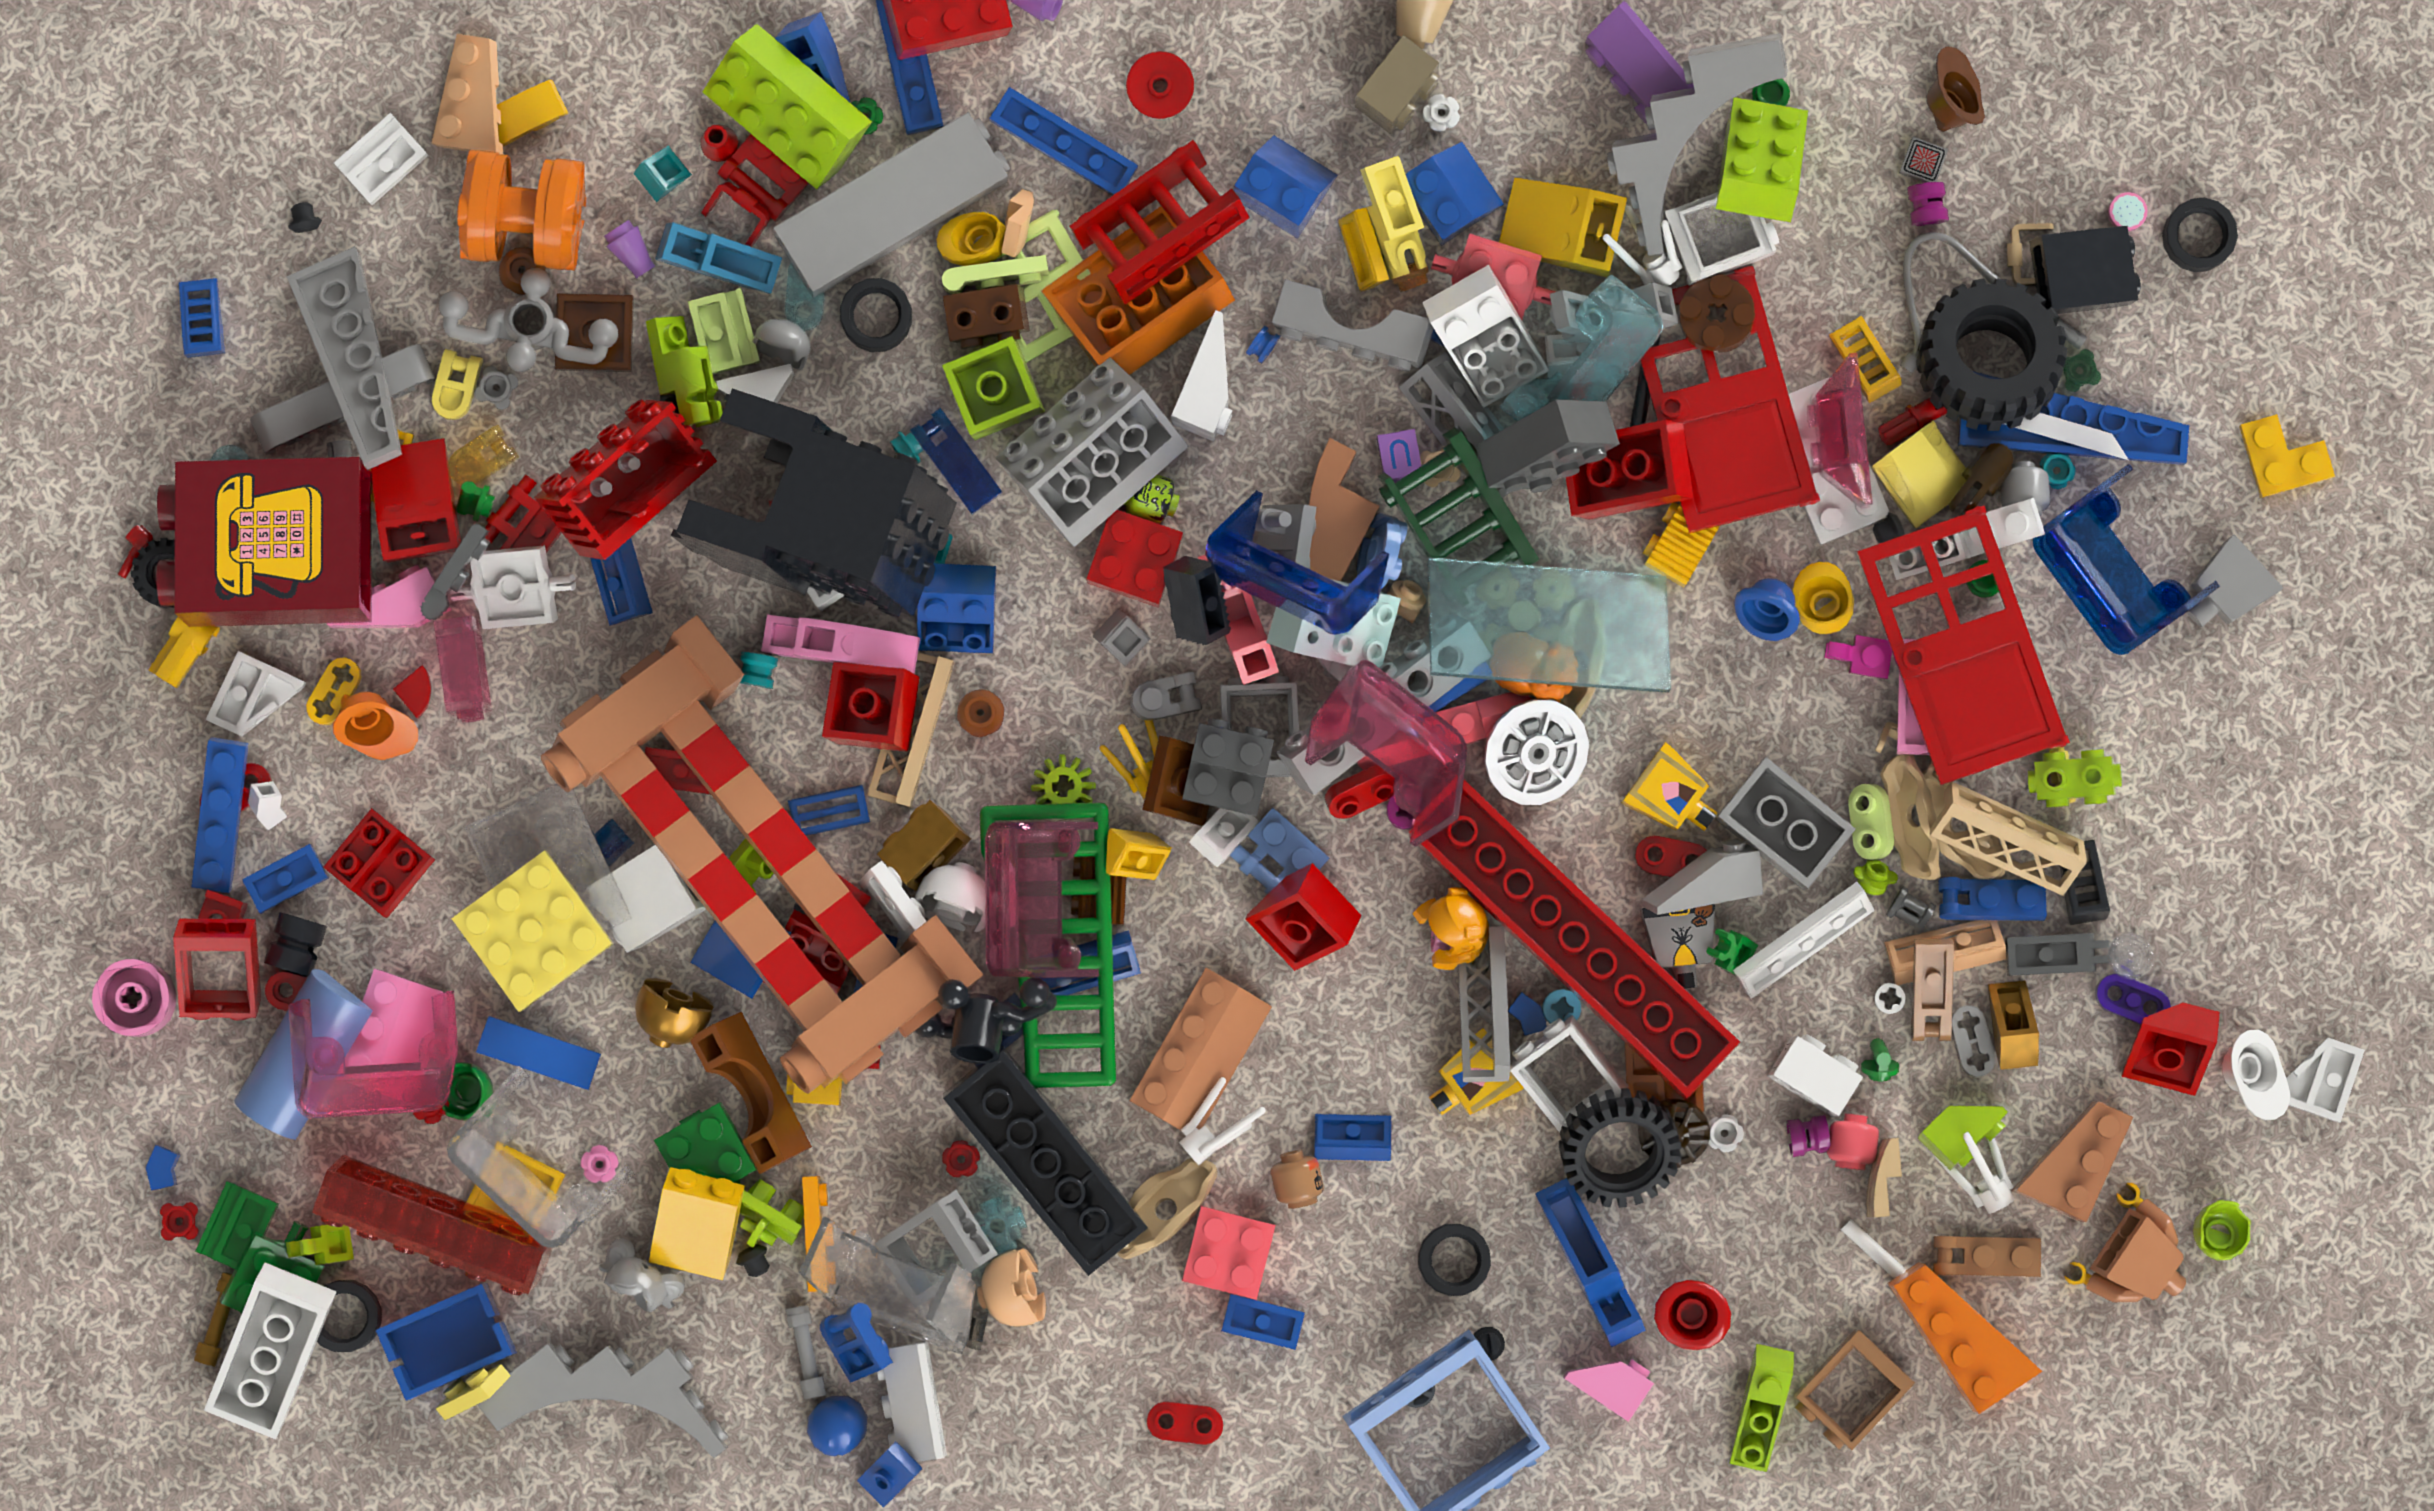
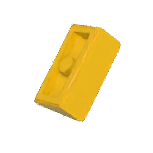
M1110 828L1107 839L1106 873L1114 876L1155 880L1172 847L1152 833Z

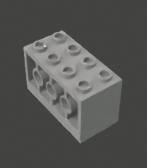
M1109 357L1104 363L1095 367L1091 374L1074 389L1068 391L1047 413L1038 417L1031 427L1016 440L1010 442L995 458L1042 516L1075 547L1189 446L1144 388Z

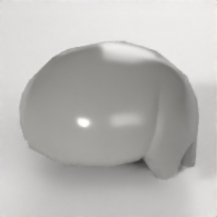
M771 319L757 328L752 342L756 343L758 339L757 350L770 358L779 357L784 361L785 365L791 364L795 369L802 370L804 368L811 346L809 337L799 325L790 320Z

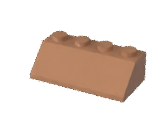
M1205 968L1129 1101L1181 1130L1191 1121L1217 1081L1224 1077L1226 1079L1225 1085L1196 1127L1198 1130L1201 1129L1272 1006L1210 969Z

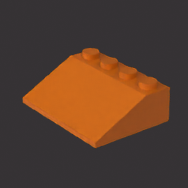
M1162 206L1143 218L1144 222L1158 239L1177 227ZM1131 228L1112 240L1127 261L1146 249ZM1100 250L1041 290L1095 367L1111 357L1129 375L1211 318L1215 310L1221 311L1235 301L1224 278L1203 251L1126 305L1117 295L1107 277L1108 274L1114 271V268ZM1086 269L1090 271L1091 274L1084 279H1077V276Z

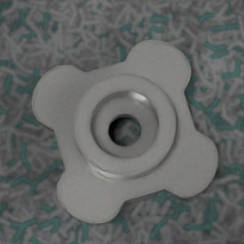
M488 366L483 370L480 386L474 391L475 397L480 402L489 401L494 403L497 409L504 410L510 405L509 397L512 390L518 387V379L513 374L505 375L499 372L496 367ZM498 384L500 390L494 391L493 386Z

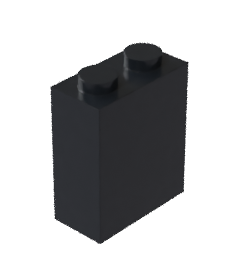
M2128 225L2045 234L2029 241L2036 291L2046 299L2044 305L2046 310L2054 308L2057 314L2128 306L2139 300L2138 295L2141 290L2139 275L2134 272L2133 257L2135 255V243L2133 237L2129 235Z

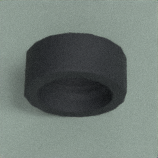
M2206 197L2193 198L2180 204L2166 219L2162 232L2163 246L2170 260L2180 268L2192 272L2210 271L2221 265L2234 251L2238 238L2237 223L2230 210L2219 201ZM2194 213H2204L2212 216L2222 230L2220 246L2214 253L2205 257H2196L2188 254L2183 250L2178 241L2180 223L2187 216Z
M867 278L854 284L844 295L840 305V322L847 338L858 348L869 352H885L897 347L907 337L912 325V308L905 292L895 283L883 278ZM871 293H881L889 296L898 308V321L895 328L889 334L882 337H870L863 334L854 322V310L857 303L864 296Z
M1444 1224L1432 1230L1422 1241L1418 1253L1419 1270L1424 1281L1435 1291L1448 1296H1463L1476 1290L1486 1280L1491 1267L1490 1249L1485 1239L1475 1229L1462 1224ZM1449 1237H1459L1467 1240L1477 1254V1265L1474 1272L1468 1279L1461 1282L1451 1283L1443 1280L1436 1274L1432 1266V1254L1435 1247L1440 1241Z
M336 1280L324 1285V1287L336 1291V1295L351 1294L358 1297L367 1311V1321L363 1330L358 1335L349 1339H339L332 1336L323 1325L317 1343L321 1347L333 1352H353L367 1346L376 1337V1330L380 1328L382 1323V1308L377 1296L368 1286L355 1280Z

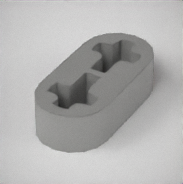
M1970 1005L1956 1009L1952 1013V1036L1960 1066L1970 1076H1984L1995 1065V1054L1986 1019L1982 1011L1977 1007ZM1963 1012H1968L1970 1017H1977L1978 1024L1972 1027L1975 1039L1969 1040L1967 1030L1965 1028L1959 1029L1957 1021L1963 1019ZM1975 1042L1979 1054H1986L1988 1061L1982 1063L1983 1069L1977 1071L1975 1065L1969 1066L1967 1063V1058L1973 1056L1970 1044Z

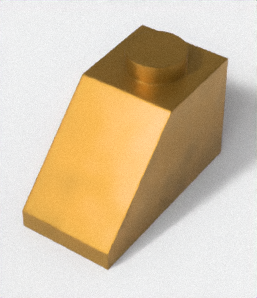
M2026 980L1988 984L1994 1045L2000 1070L2038 1066L2039 1031Z

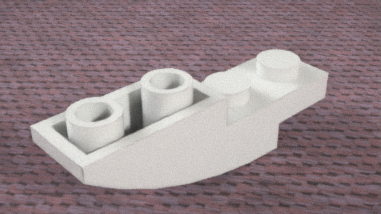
M2034 498L1987 511L1986 513L1998 549L2045 534ZM1976 527L1932 542L1940 567L1985 553ZM1920 547L1889 557L1896 580L1928 571Z

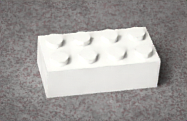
M264 1263L254 1282L204 1411L276 1440L292 1405L336 1291Z

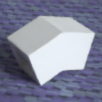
M273 781L251 784L248 804L255 816L267 830H270L287 817L280 805L282 795Z

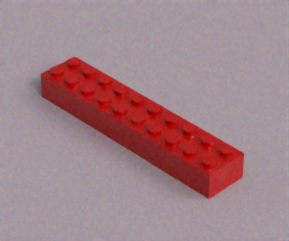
M1462 777L1408 832L1410 839L1462 888L1466 889L1472 898L1504 926L1514 938L1685 1100L1739 1046L1740 1041Z

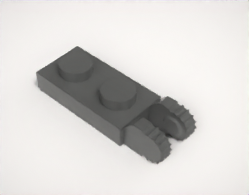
M476 523L471 526L424 598L425 602H422L420 612H422V616H425V619L436 620L443 616V612H446L450 606L448 594L451 590L458 593L469 576L465 568L472 558L479 561L488 548L490 541L486 539V536L490 531Z

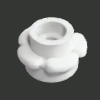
M1442 94L1434 95L1428 100V105H1425L1423 108V118L1426 122H1429L1431 129L1443 132L1446 128H1453L1457 125L1460 119L1458 114L1459 105L1452 97L1446 98ZM1440 109H1443L1445 111L1444 116H1440L1438 114V111Z
M1724 1114L1720 1118L1714 1117L1709 1121V1145L1713 1149L1719 1148L1722 1152H1730L1736 1149L1737 1143L1741 1142L1744 1136L1743 1128L1738 1125V1120L1732 1115ZM1724 1129L1728 1131L1726 1137L1721 1136V1131Z

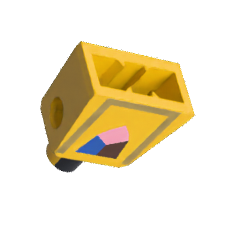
M1666 742L1621 802L1626 807L1675 831L1679 829L1686 818L1705 831L1718 813L1700 800L1709 785Z
M1482 1028L1475 1035L1482 1039L1487 1032ZM1492 1039L1487 1043V1045H1488L1491 1049H1492ZM1469 1040L1471 1050L1475 1044ZM1461 1048L1438 1071L1446 1085L1429 1096V1099L1441 1115H1444L1459 1103H1461L1468 1115H1471L1523 1090L1524 1087L1511 1071L1509 1081L1463 1082ZM1480 1050L1470 1060L1471 1070H1493V1060Z

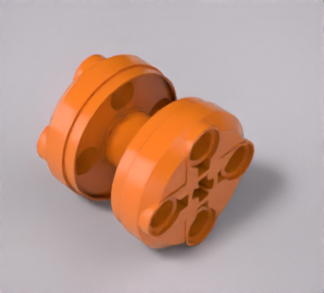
M469 150L457 212L460 258L479 262H499L503 255L507 232L533 234V255L536 266H545L547 269L575 271L582 228L585 221L581 219L582 208L586 207L587 203L584 161L556 158L555 160L545 159L540 173L538 189L512 186V166L509 155L493 151Z

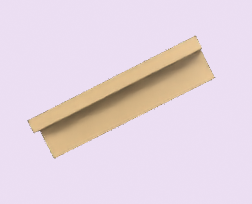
M918 652L917 660L936 666L931 682L918 688L917 695L923 704V710L920 719L914 721L912 728L917 726L915 736L911 732L910 739L913 743L908 756L896 761L891 750L881 749L867 796L911 808L954 666L953 660L940 656L937 658ZM928 689L926 699L924 700L921 692ZM887 755H889L893 764L884 768ZM907 762L903 773L899 765ZM894 768L897 769L902 779L897 796L877 790L881 775Z
M1950 782L1945 789V808L1929 829L1931 837L2062 896L2087 863L2083 840L1955 782ZM1954 817L1967 823L1968 830L1952 833L1944 828L1950 819ZM1992 834L2000 838L2002 844L1986 848L1979 845L1977 838ZM2027 850L2033 853L2035 860L2019 863L2012 860L2010 853ZM2060 865L2068 870L2059 881L2045 875L2044 868Z

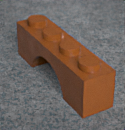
M742 1011L710 1025L692 1038L690 1042L705 1071L718 1074L730 1081L739 1091L745 1102L749 1121L748 1129L742 1142L759 1174L794 1158L812 1147Z

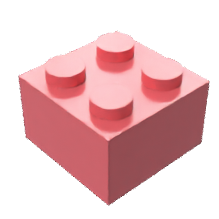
M1201 1206L1182 1281L1257 1300L1276 1225Z

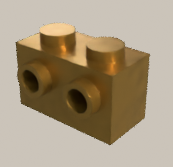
M931 800L917 807L910 815V821L899 832L891 834L883 843V848L877 853L885 864L895 869L901 880L914 891H917L922 879L930 871L947 865L972 839L944 809Z

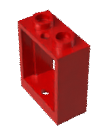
M179 918L173 936L179 1017H188L195 1020L230 1018L236 1021L256 1018L261 1002L256 919ZM191 951H244L247 990H194Z

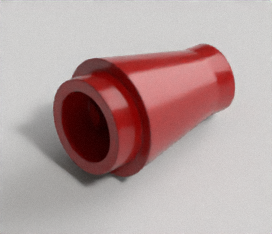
M720 124L712 125L704 131L701 137V150L708 159L715 162H723L736 152L738 138L730 127ZM719 134L723 136V140L717 144L712 143V136Z

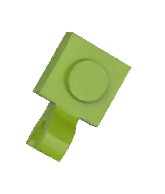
M349 1221L310 1227L311 1239L286 1242L288 1258L314 1254L315 1265L354 1259Z

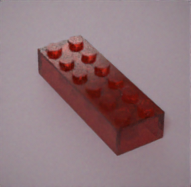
M342 1155L326 1171L312 1213L321 1216L320 1220L330 1226L342 1227L345 1225L356 1229L357 1235L371 1241H378L380 1238L393 1243L392 1247L399 1252L410 1255L417 1252L429 1257L428 1261L442 1268L454 1266L464 1270V1274L470 1279L480 1282H486L488 1279L501 1284L500 1288L503 1291L518 1296L523 1293L529 1295L542 1279L557 1235L541 1229H535L528 1224L478 1205L470 1204L462 1199L346 1155Z

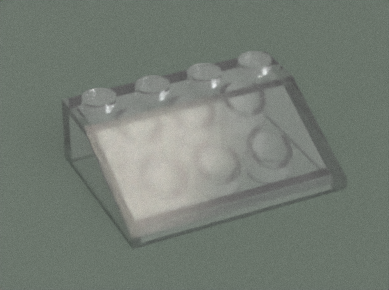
M558 784L552 785L464 826L491 888H494L545 850L552 857L605 932L632 918L574 789L566 792Z

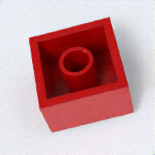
M1116 510L1107 518L1086 579L1087 584L1159 608L1166 589L1163 567L1176 560L1184 537L1183 532Z
M833 661L822 737L839 745L908 752L920 677L904 668Z

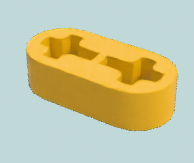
M345 657L337 658L327 666L306 704L307 714L315 723L320 725L333 724L341 708L342 696L344 694L352 696L355 693L362 676L359 666L353 660ZM346 665L351 666L349 673L354 676L353 680L350 683L347 681L342 682L337 691L334 690L333 687L338 680L337 675L334 674L337 667L344 669ZM330 692L334 693L335 696L330 702L331 708L334 709L331 716L324 714L322 718H319L317 716L319 710L314 707L315 703L318 700L324 702Z

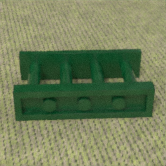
M1454 427L1442 435L1447 443L1443 447L1444 452L1395 483L1391 476L1385 472L1380 474L1378 478L1383 486L1378 490L1390 508L1396 505L1442 580V582L1437 584V587L1449 604L1455 601L1457 605L1464 608L1469 604L1461 591L1510 560L1512 563L1519 560L1522 565L1528 567L1538 561L1539 558L1496 488H1488L1481 462L1462 431ZM1460 464L1467 476L1462 480L1463 484L1414 515L1403 495L1450 465L1456 467ZM1471 496L1473 499L1480 497L1486 507L1482 511L1483 516L1436 546H1433L1423 527ZM1499 528L1506 540L1501 543L1502 548L1453 578L1442 559L1489 529L1495 531Z

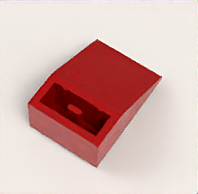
M445 438L400 445L402 455L371 468L376 521L383 561L391 563L455 552L462 541Z

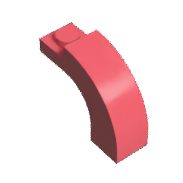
M1234 545L1198 557V559L1220 565L1218 571L1221 572L1219 577L1222 579L1221 585L1224 586L1222 592L1225 593L1223 598L1226 600L1224 605L1227 606L1226 613L1229 614L1227 619L1230 620L1228 626L1231 627L1230 633L1224 635L1242 684L1245 685L1279 673L1271 646L1266 643L1267 635L1255 608Z

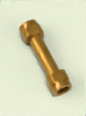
M222 1272L221 1278L218 1281L216 1291L220 1293L204 1342H198L194 1361L216 1367L222 1352V1348L218 1346L231 1309L221 1304L219 1300L232 1274Z

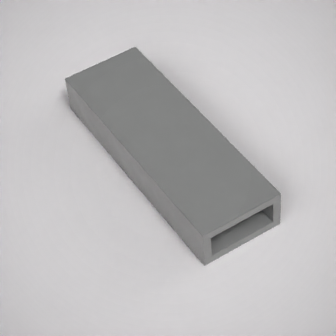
M967 112L773 227L775 238L812 298L829 290L1007 183L1008 175L1006 172L1010 170V167L999 150L996 152L992 151L986 141L990 138V134L980 118L973 120L970 113Z

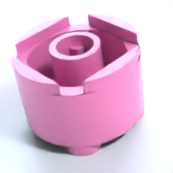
M125 959L111 964L101 974L93 988L92 1004L97 1018L113 1032L125 1036L143 1037L156 1033L171 1020L176 1007V990L171 978L161 967L147 961ZM133 989L135 992L142 994V1000L137 1001V1007L127 1002V997L133 995Z

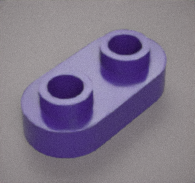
M2111 974L2103 977L2095 989L2096 1001L2101 1008L2140 1025L2143 1018L2149 1016L2143 1011V1005L2146 1001L2150 1000L2156 1004L2155 1013L2171 1007L2168 997L2162 991L2121 974ZM2111 986H2116L2121 991V997L2117 1001H2113L2108 997V989Z

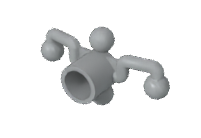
M541 268L528 269L522 275L521 287L526 295L514 299L507 309L499 308L492 311L487 318L485 330L458 324V320L462 319L469 309L468 300L462 293L449 291L439 301V311L443 316V329L449 337L482 345L491 344L497 338L515 341L516 343L506 353V361L508 366L517 372L530 370L536 361L535 350L544 347L552 348L554 354L563 360L597 364L606 357L608 348L613 346L618 338L617 326L611 320L599 319L594 321L588 330V337L593 344V349L567 345L569 338L567 324L563 320L556 318L550 306L541 299V296L545 295L551 286L549 274ZM527 308H540L544 315V324L541 330L533 335L519 333L515 329L517 316Z

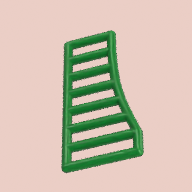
M1102 802L984 806L980 810L981 854L1008 928L1016 964L1019 993L1022 983L1033 977L1032 973L1098 971V994L1055 995L1057 1004L1051 1011L1099 1010L1100 1033L1039 1034L1037 1018L1022 1024L1025 1075L1036 1088L1112 1086L1116 1082L1111 878L1106 873L1109 809ZM1093 818L1094 841L996 844L995 821ZM1095 856V879L1007 882L999 859ZM1096 895V918L1020 920L1013 897ZM1097 933V956L1030 958L1025 940V935ZM1020 997L1021 1007L1027 1006ZM1100 1048L1101 1071L1040 1073L1039 1050Z

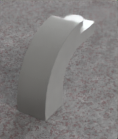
M1654 282L1625 292L1602 296H1586L1566 290L1550 294L1552 304L1550 316L1552 322L1556 326V330L1562 332V338L1566 341L1597 342L1647 334L1678 324L1672 288Z

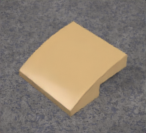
M1899 1138L1883 1139L1877 1150L1876 1160L1872 1163L1868 1179L1867 1217L1890 1216L1887 1178L1902 1177Z

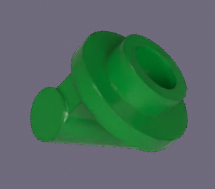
M471 481L464 482L461 486L456 505L457 512L461 515H473V521L479 522L481 516L488 518L495 500V496L489 494L491 487L485 485L482 489L476 487Z
M1873 1039L1870 1043L1873 1060H1864L1861 1063V1071L1873 1081H1888L1891 1079V1076L1899 1073V1063L1891 1060L1890 1053L1882 1039Z

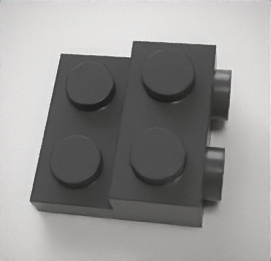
M1208 718L1207 725L1199 723L1182 800L1257 816L1274 740L1267 738L1268 731L1246 726L1245 733L1230 730L1231 723L1219 719Z

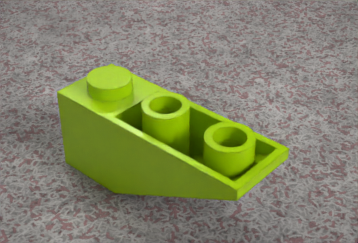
M1756 1344L1729 1464L1767 1472L1793 1377L1794 1352Z

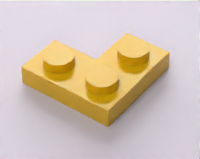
M2277 414L2239 425L2260 498L2335 477L2325 440L2288 450Z

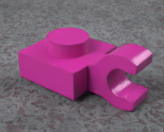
M1855 635L1853 646L1832 641L1826 643L1824 658L1850 662L1849 674L1888 679L1892 656L1888 640Z

